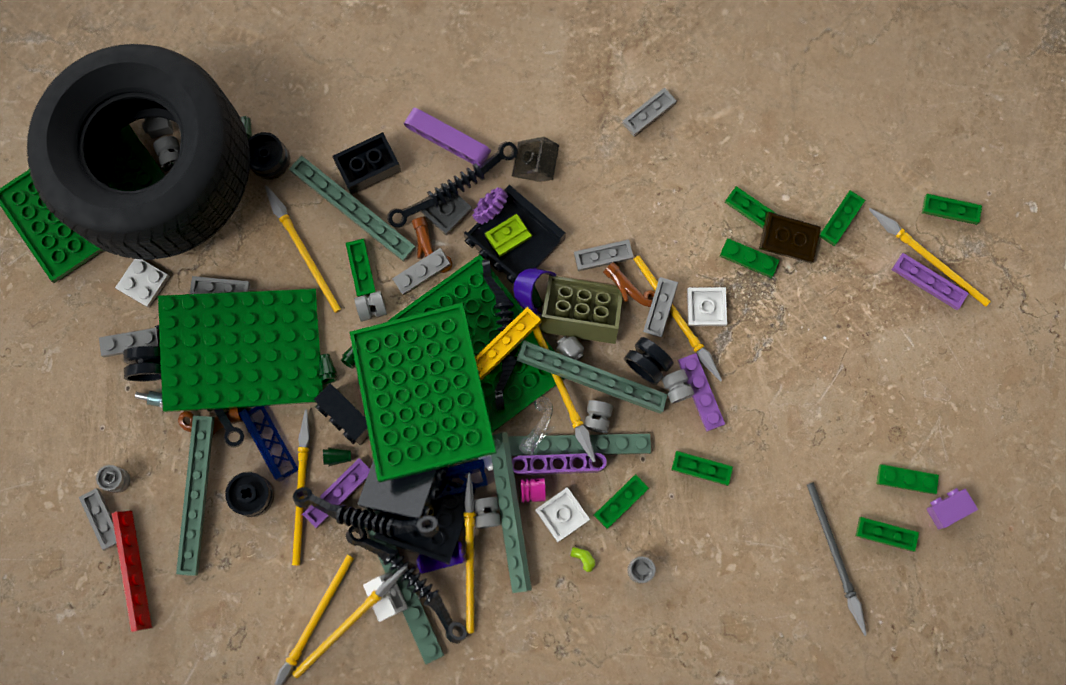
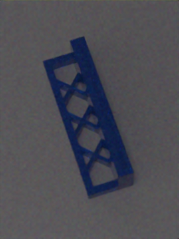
M265 406L255 407L249 411L244 409L239 412L274 479L280 482L298 472V466ZM260 410L264 414L262 423L255 422L252 417L254 413ZM264 427L272 428L273 435L271 440L263 437ZM273 443L279 444L283 448L281 456L272 454ZM283 460L289 461L293 469L283 474L280 468Z
M483 459L447 468L446 478L442 481V484L446 487L438 498L465 492L468 477L465 478L463 476L468 475V473L472 475L473 473L480 472L483 482L476 484L472 482V489L488 486ZM454 478H460L465 482L461 488L456 489L450 485L451 481Z

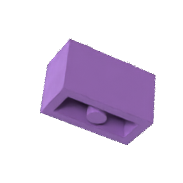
M955 488L947 493L948 497L944 499L939 497L930 502L931 506L926 508L937 529L946 528L978 510L966 489L958 490V488Z

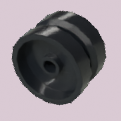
M260 132L248 139L250 169L257 176L272 180L279 178L286 172L291 158L288 149L277 136L268 132Z
M640 337L635 343L636 351L630 350L624 357V361L640 377L653 385H657L663 378L661 371L668 372L674 362L657 344L645 337Z
M140 346L123 350V362L129 364L124 367L125 380L137 382L161 380L160 347Z
M242 472L228 482L225 490V499L229 508L235 513L247 517H258L266 513L271 507L274 500V490L271 483L265 477L253 472Z

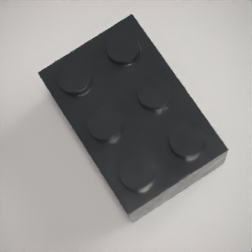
M383 132L332 156L351 195L401 172L399 162Z
M331 383L314 399L317 403L315 408L326 418L330 416L329 421L339 431L343 429L345 431L343 435L353 445L356 442L361 445L369 437L366 417Z

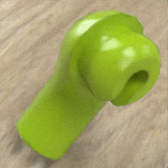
M572 547L570 556L581 559L584 564V571H593L595 560L591 553L587 550Z

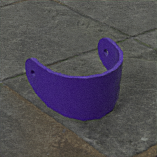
M536 268L525 269L514 282L513 291L515 299L522 308L526 309L528 307L535 314L542 316V313L534 307L532 302L533 287L542 274L554 277L557 274Z
M460 541L457 542L449 565L423 555H419L417 558V565L421 574L466 562Z

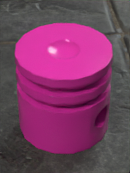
M531 478V481H528V479L523 481L521 479L522 503H524V500H527V502L529 500H532V502L546 501L545 478Z

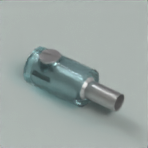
M150 391L148 394L136 392V399L146 400L147 405L163 408L161 392Z

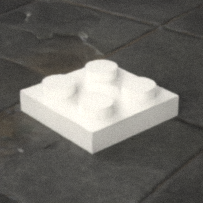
M134 259L115 288L149 308L170 276L142 259Z
M726 287L687 288L688 326H727Z
M568 487L535 509L557 542L590 520Z

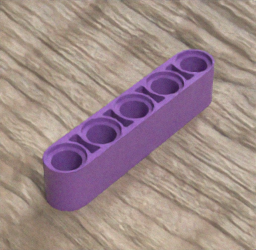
M417 108L412 109L404 122V125L409 130L471 164L481 165L491 153V150L484 144Z
M587 453L528 455L514 457L512 459L514 474L519 476L598 473L604 470L607 461L604 455L594 453V457L601 459L603 463L602 467L596 468L592 465V460ZM559 459L564 463V466L561 469H556L553 467V462ZM541 460L544 463V468L536 470L533 467V463ZM573 460H582L583 467L575 468L572 464ZM522 461L525 467L523 470L518 471L514 468V463Z

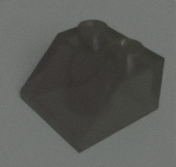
M546 137L519 141L512 177L538 182L553 180L559 144Z

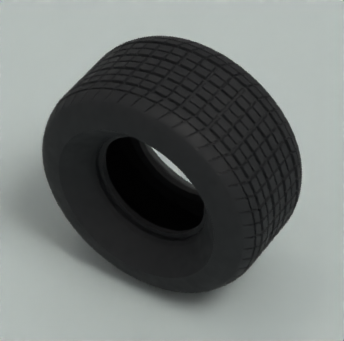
M147 44L115 45L89 53L65 68L46 88L34 109L28 130V166L32 181H34L33 184L46 207L64 225L104 251L121 257H131L132 259L144 258V260L168 258L201 245L215 235L231 218L244 195L250 171L249 141L244 124L236 109L215 80L201 66L182 54L159 46ZM151 117L165 118L178 124L181 135L179 155L174 166L163 179L148 188L137 191H120L109 187L104 173L105 154L110 142L121 129L134 121Z

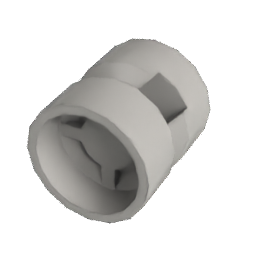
M174 136L162 137L153 144L156 155L159 156L158 160L161 168L165 171L172 169L179 155L180 145Z
M381 291L370 293L369 297L363 295L354 298L361 322L372 319L373 315L376 317L387 315Z
M685 369L670 373L661 379L665 389H669L668 397L671 404L695 395L691 384H687L688 377Z
M589 400L587 407L589 415L585 417L584 427L590 431L608 433L610 424L608 418L611 417L613 405Z
M106 465L98 471L96 481L101 489L120 493L128 488L130 475L123 468Z
M497 497L474 500V512L477 513L475 517L476 529L501 525L500 514L496 512L499 509ZM484 509H488L489 513H484Z
M643 556L633 559L627 569L628 576L636 583L650 581L654 577L656 570L652 560Z

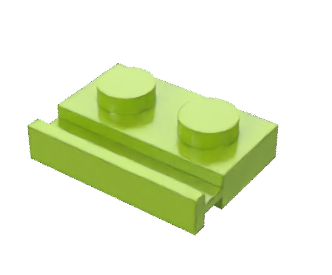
M517 214L485 233L486 238L495 251H497L499 257L532 238V235L528 232Z

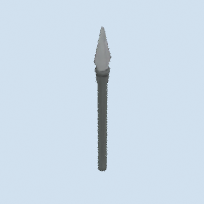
M814 482L807 484L840 575L844 593H846L845 597L848 601V608L866 636L861 602L856 596L857 593L853 591L854 587L849 580Z

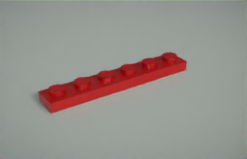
M133 511L112 513L131 632L151 629L152 624Z

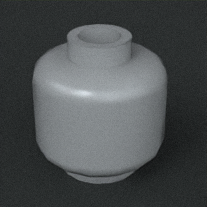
M564 336L557 342L556 353L577 361L583 358L584 347L576 337L571 336L567 338Z

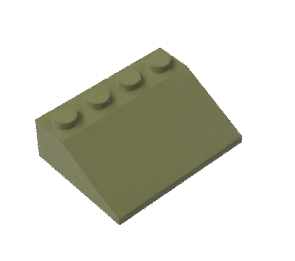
M549 275L540 330L543 333L568 337L574 336L580 339L616 344L623 296L615 285Z

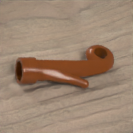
M423 216L412 220L418 241V259L421 258L422 252H424L425 257L434 252L427 227L428 222L426 217ZM448 256L446 257L451 265L440 271L441 273H445L452 268V260Z
M614 262L603 271L609 279L611 278L614 281L625 302L628 301L629 295L643 306L651 307L653 300H649L648 296H651L653 299L654 291L648 290L642 295Z
M232 408L225 412L231 424L243 421V414L240 408ZM184 411L178 418L180 427L188 432L192 430L194 416L192 412ZM217 416L214 419L213 435L224 428ZM185 417L190 418V424L185 422Z

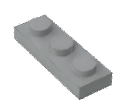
M663 88L626 117L622 124L635 136L674 106L677 101L666 88Z
M624 240L575 251L574 257L578 271L610 265L612 262L618 263L632 260L633 253L630 241Z
M439 248L392 279L402 295H405L450 266L451 263L443 250Z
M192 276L189 294L249 292L250 282Z
M659 277L643 332L658 337L663 336L679 282Z
M157 328L99 337L101 356L104 358L121 355L123 350L132 347H160L159 331Z
M96 488L80 496L79 500L102 550L105 551L117 545L113 519L100 490Z

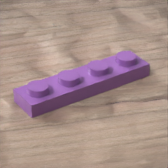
M904 253L900 255L891 269L955 310L961 307L969 294Z
M697 354L679 359L680 369H685L688 377L687 384H691L695 395L692 398L706 432L724 426L725 422Z
M358 458L320 498L340 506L367 479L370 468ZM312 505L303 513L304 517L315 528H318L329 517V515Z

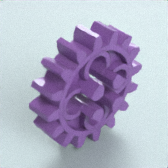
M499 187L492 189L491 193H487L485 198L479 200L478 207L473 210V218L479 224L487 223L490 218L493 219L495 214L500 213L504 207L503 204L507 202V193Z

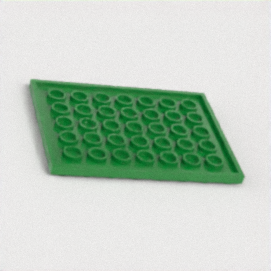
M129 124L115 135L107 148L104 159V173L110 188L120 191H137L148 188L165 177L163 171ZM29 169L0 188V206L51 282L55 283L103 250L64 225L51 213L39 196Z
M479 254L390 318L388 322L463 303L476 357L501 333L497 332V328L502 327V325L496 324V321L501 318L495 316L497 312H500V310L494 309V305H496L495 295L484 280L483 257ZM491 269V277L511 303H513L514 307L508 309V311L514 312V315L509 318L515 319L523 312V309ZM533 331L523 340L539 346ZM545 339V342H546V344H547L549 350L555 352V351L553 350V348L550 346V344L547 342V340ZM523 341L515 348L518 349V353L513 354V356L518 357ZM517 361L503 391L504 410L499 411L496 409L495 389L503 372L502 363H499L481 380L492 433L557 386L552 374Z
M316 289L158 296L163 413L316 403L314 399L323 391L321 379H319L320 345Z
M463 303L349 332L379 483L497 453Z

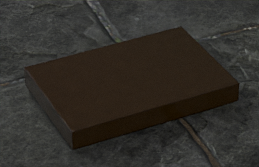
M768 212L759 249L810 264L814 263L821 227Z

